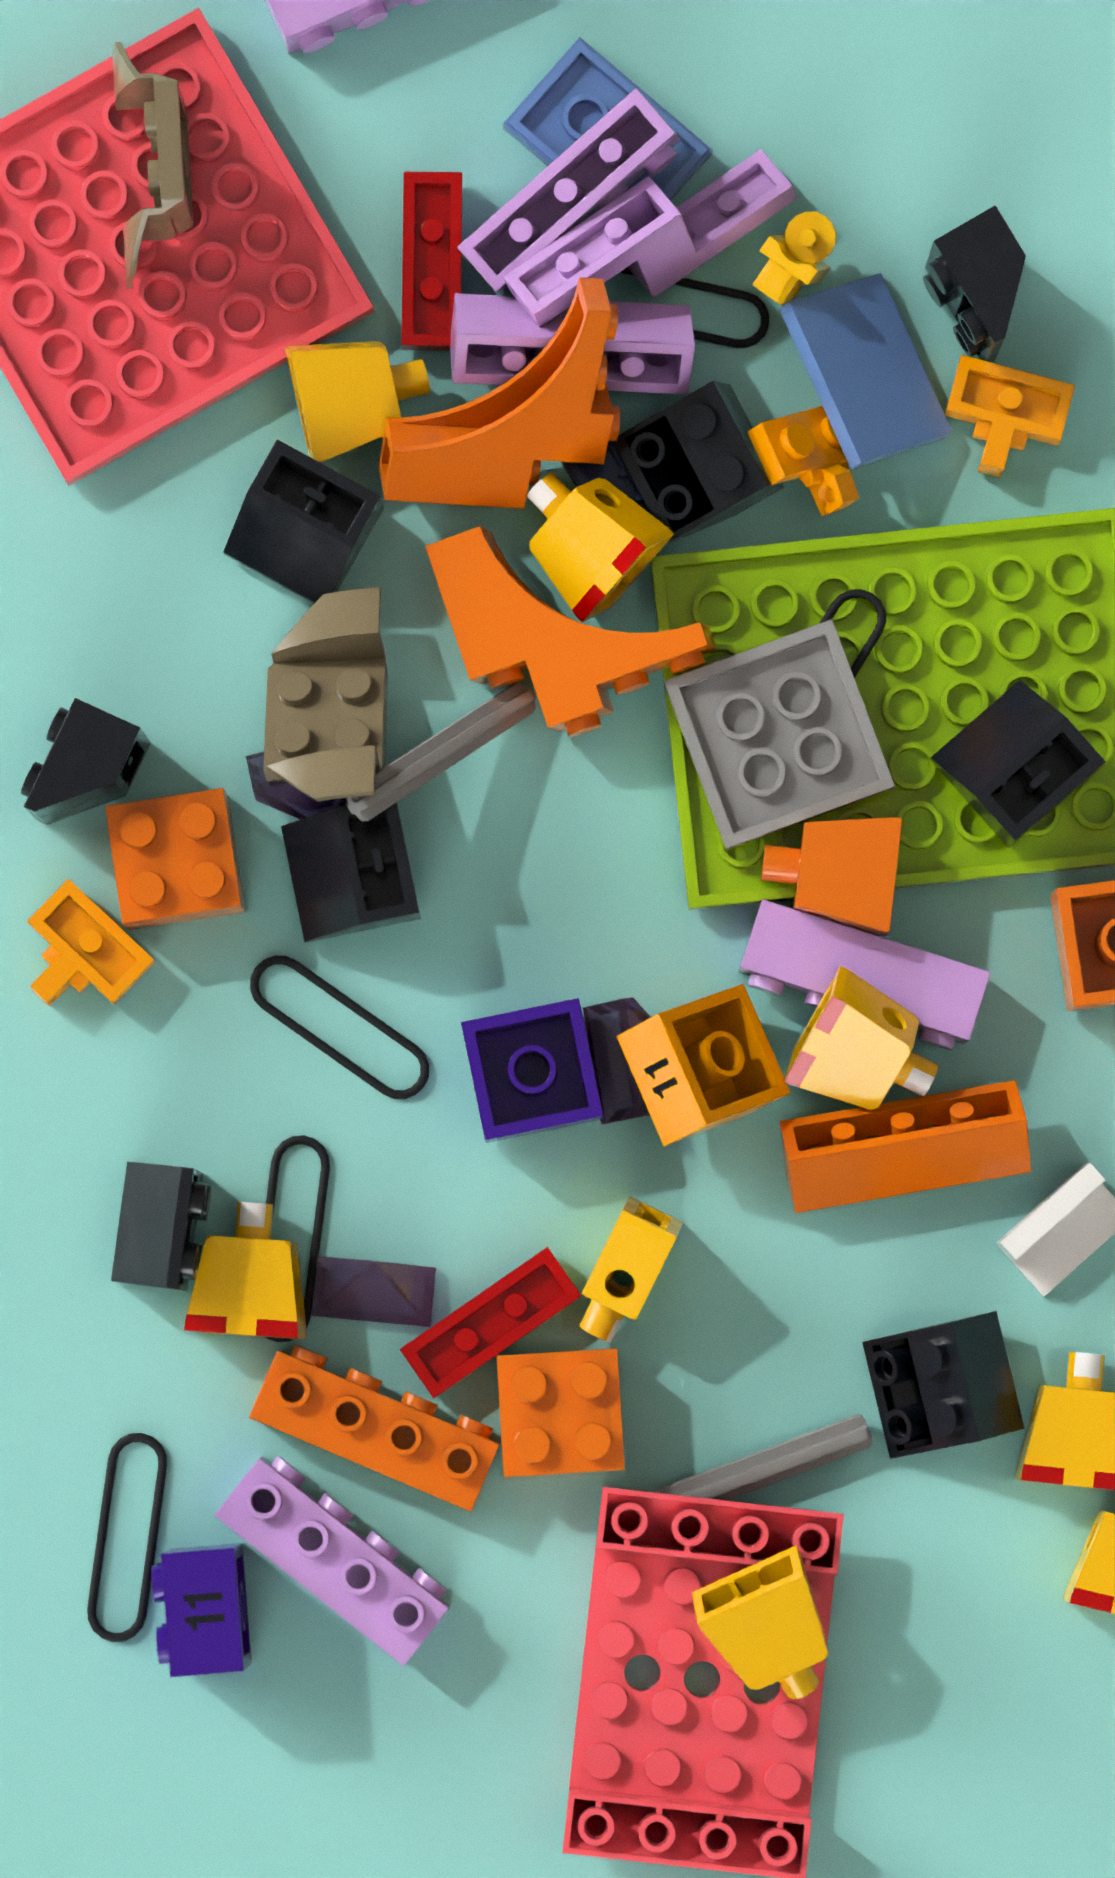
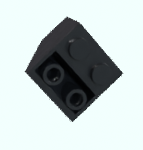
M996 205L934 240L925 266L928 274L923 276L926 289L936 305L942 307L947 304L958 322L953 327V331L964 352L969 357L977 354L980 360L991 363L995 362L1005 339L1026 258L1025 253Z
M712 381L618 435L617 440L613 441L651 515L674 533L667 543H672L734 517L784 488L782 483L770 485L747 433L753 427L730 384Z
M277 439L245 496L223 554L304 599L315 603L323 594L339 590L384 510L382 497Z
M1021 680L1014 684L930 758L933 764L1008 848L1096 773L1106 762L1066 716Z
M74 698L70 709L66 710L61 707L51 723L46 740L52 742L53 745L44 764L35 762L25 778L21 794L28 798L23 807L36 820L49 825L125 797L151 742L140 727Z
M397 803L369 821H361L355 814L352 815L346 805L281 826L305 943L421 919Z
M127 1162L111 1281L187 1291L189 1279H196L204 1247L202 1244L194 1243L197 1220L207 1221L211 1201L212 1186L202 1183V1172L194 1168Z
M997 1311L862 1342L890 1459L978 1442L1025 1429Z

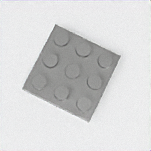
M832 619L664 681L665 689L726 851L892 790L895 787Z

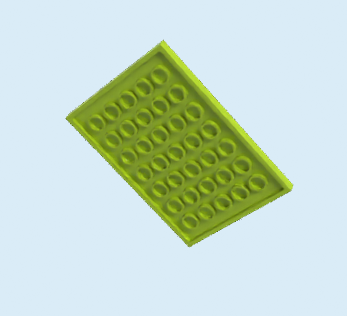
M1115 508L655 556L651 561L658 632L678 629L699 622L709 626L717 650L704 654L705 664L700 667L819 624L831 603L840 594L848 590L862 589L873 593L881 600L886 610L884 630L854 679L893 779L894 789L727 851L664 686L688 910L761 903L762 899L770 902L794 899L796 884L761 880L765 845L800 849L803 825L806 822L887 817L902 818L895 889L1115 865ZM852 598L845 601L832 618L850 668L877 624V612L874 606L868 600L862 598ZM669 667L662 669L663 681L687 673L683 672L672 675ZM1021 680L1066 716L1106 762L1096 773L1008 848L933 764L930 758L1014 684Z

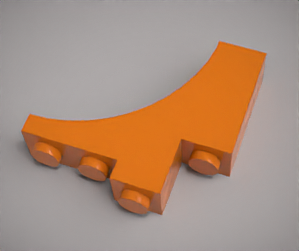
M579 277L572 303L555 335L523 370L506 383L466 404L444 411L421 416L386 418L378 464L384 500L524 509L529 486H534L539 481L541 460L604 464L608 442L616 441L619 435L620 409L618 406L612 405L606 385L607 357L603 354L606 339L614 340L616 336L618 309L615 303H609L603 279Z
M481 526L425 546L470 681L482 685L489 683L491 690L500 689L523 680L522 670L528 668L547 727L556 731L566 729L568 737L581 735L601 727L602 724L599 717L614 712L607 689L614 687L616 695L640 689L650 684L648 674L668 667L672 675L690 671L705 664L704 654L717 650L710 627L701 622L666 631L629 633L585 625L563 615L536 596L521 581L500 551L493 532Z

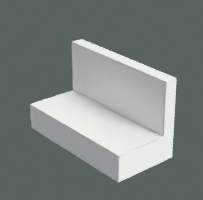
M1090 1162L1083 1164L995 1243L1043 1297L1115 1234V1197L1102 1184L1106 1181L1105 1178Z

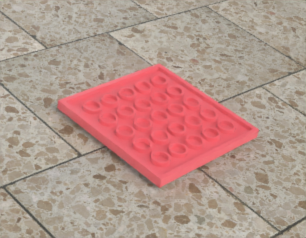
M199 7L125 49L139 74L155 73L178 80L187 110L194 227L183 233H177V237L171 240L141 242L136 274L133 279V289H127L123 229L126 222L140 210L155 208L154 196H150L147 164L148 160H158V152L152 153L150 138L146 136L144 108L116 110L112 57L0 119V368L68 486L288 362L285 347L319 344L375 312L368 296Z

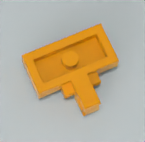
M961 354L945 416L975 424L972 438L986 441L978 472L1001 478L1009 449L1013 448L1024 451L1027 438L1055 446L1059 445L1075 385Z
M823 406L761 422L747 432L770 485L800 478L804 485L809 487L821 516L841 511L859 499L847 459Z
M69 879L27 920L28 925L50 944L41 955L50 966L30 985L32 991L48 1006L64 993L70 985L81 993L90 983L115 1005L155 964V960Z

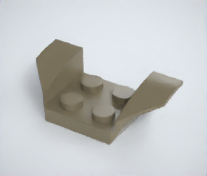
M115 42L112 50L116 110L144 108L146 136L150 138L152 153L158 152V160H148L147 164L150 196H154L155 208L140 210L126 222L123 229L127 289H133V279L136 274L141 242L171 240L177 237V233H183L194 227L188 120L178 80L155 73L139 74L122 43Z
M380 587L323 594L271 653L274 663L268 668L263 765L267 782L286 781L318 802L338 798L375 795V773L383 769L386 764L388 670L380 634Z

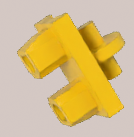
M806 211L796 215L789 222L785 234L769 236L759 250L770 259L752 285L778 304L783 305L785 302L794 300L804 284L811 285L822 282L831 269L822 260L826 259L833 252L837 243V231L833 222L826 215L819 212Z

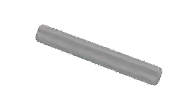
M514 683L375 773V795L347 797L349 803L347 805L348 810L361 821H369L533 714L536 710L534 702L536 697L531 689L527 690L522 683Z
M856 1414L650 1492L728 1501L867 1449L872 1445V1436L864 1417Z

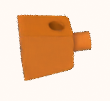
M887 817L806 822L802 828L800 849L765 845L761 880L796 884L793 905L795 910L873 935L886 937L890 932L902 818Z

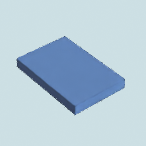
M580 37L503 123V129L546 166H549L630 92L637 88L682 139L673 147L678 154L677 157L664 170L651 178L670 201L674 199L711 157L713 151ZM647 172L640 176L628 188H632L633 186L641 182L643 179L648 177L649 175L647 174Z
M881 273L789 301L779 309L851 470L942 440L952 433L951 427Z

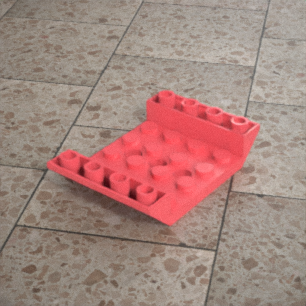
M611 1487L602 1488L562 1853L778 1878H806L812 1821L809 1812L826 1659L812 1666L819 1679V1684L809 1695L800 1699H789L779 1683L778 1692L773 1699L765 1703L752 1701L745 1693L742 1679L701 1631L697 1623L692 1592L793 1546H797L803 1560L827 1644L834 1576L838 1575L843 1513ZM648 1655L658 1663L660 1675L653 1686L647 1689H637L627 1682L624 1673L625 1666L634 1656ZM704 1661L711 1663L719 1672L717 1688L706 1696L694 1695L687 1689L684 1683L687 1669L696 1662Z

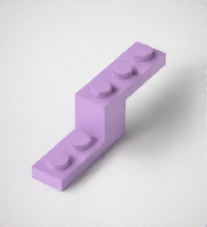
M761 149L677 207L673 205L651 177L648 176L510 271L503 278L510 292L539 327L570 307L579 277L603 279L605 283L628 267L648 293L655 298L795 201L797 196L793 185Z

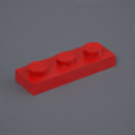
M404 171L402 350L450 351L455 293H461L462 252L457 247L462 243V172Z
M546 1247L400 1348V1351L434 1399L579 1299L581 1294L550 1249Z

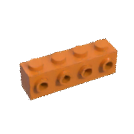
M1016 1080L881 1103L879 1108L873 1110L857 1107L779 1121L786 1176L795 1213L1031 1172L1027 1118Z
M294 1344L291 1354L281 1350L276 1352L249 1418L470 1512L473 1510L500 1443L489 1439L493 1431L492 1427L461 1414L456 1424L434 1416L438 1404L407 1391L404 1392L401 1401L379 1392L383 1381L353 1368H349L346 1378L323 1369L328 1359L327 1357Z

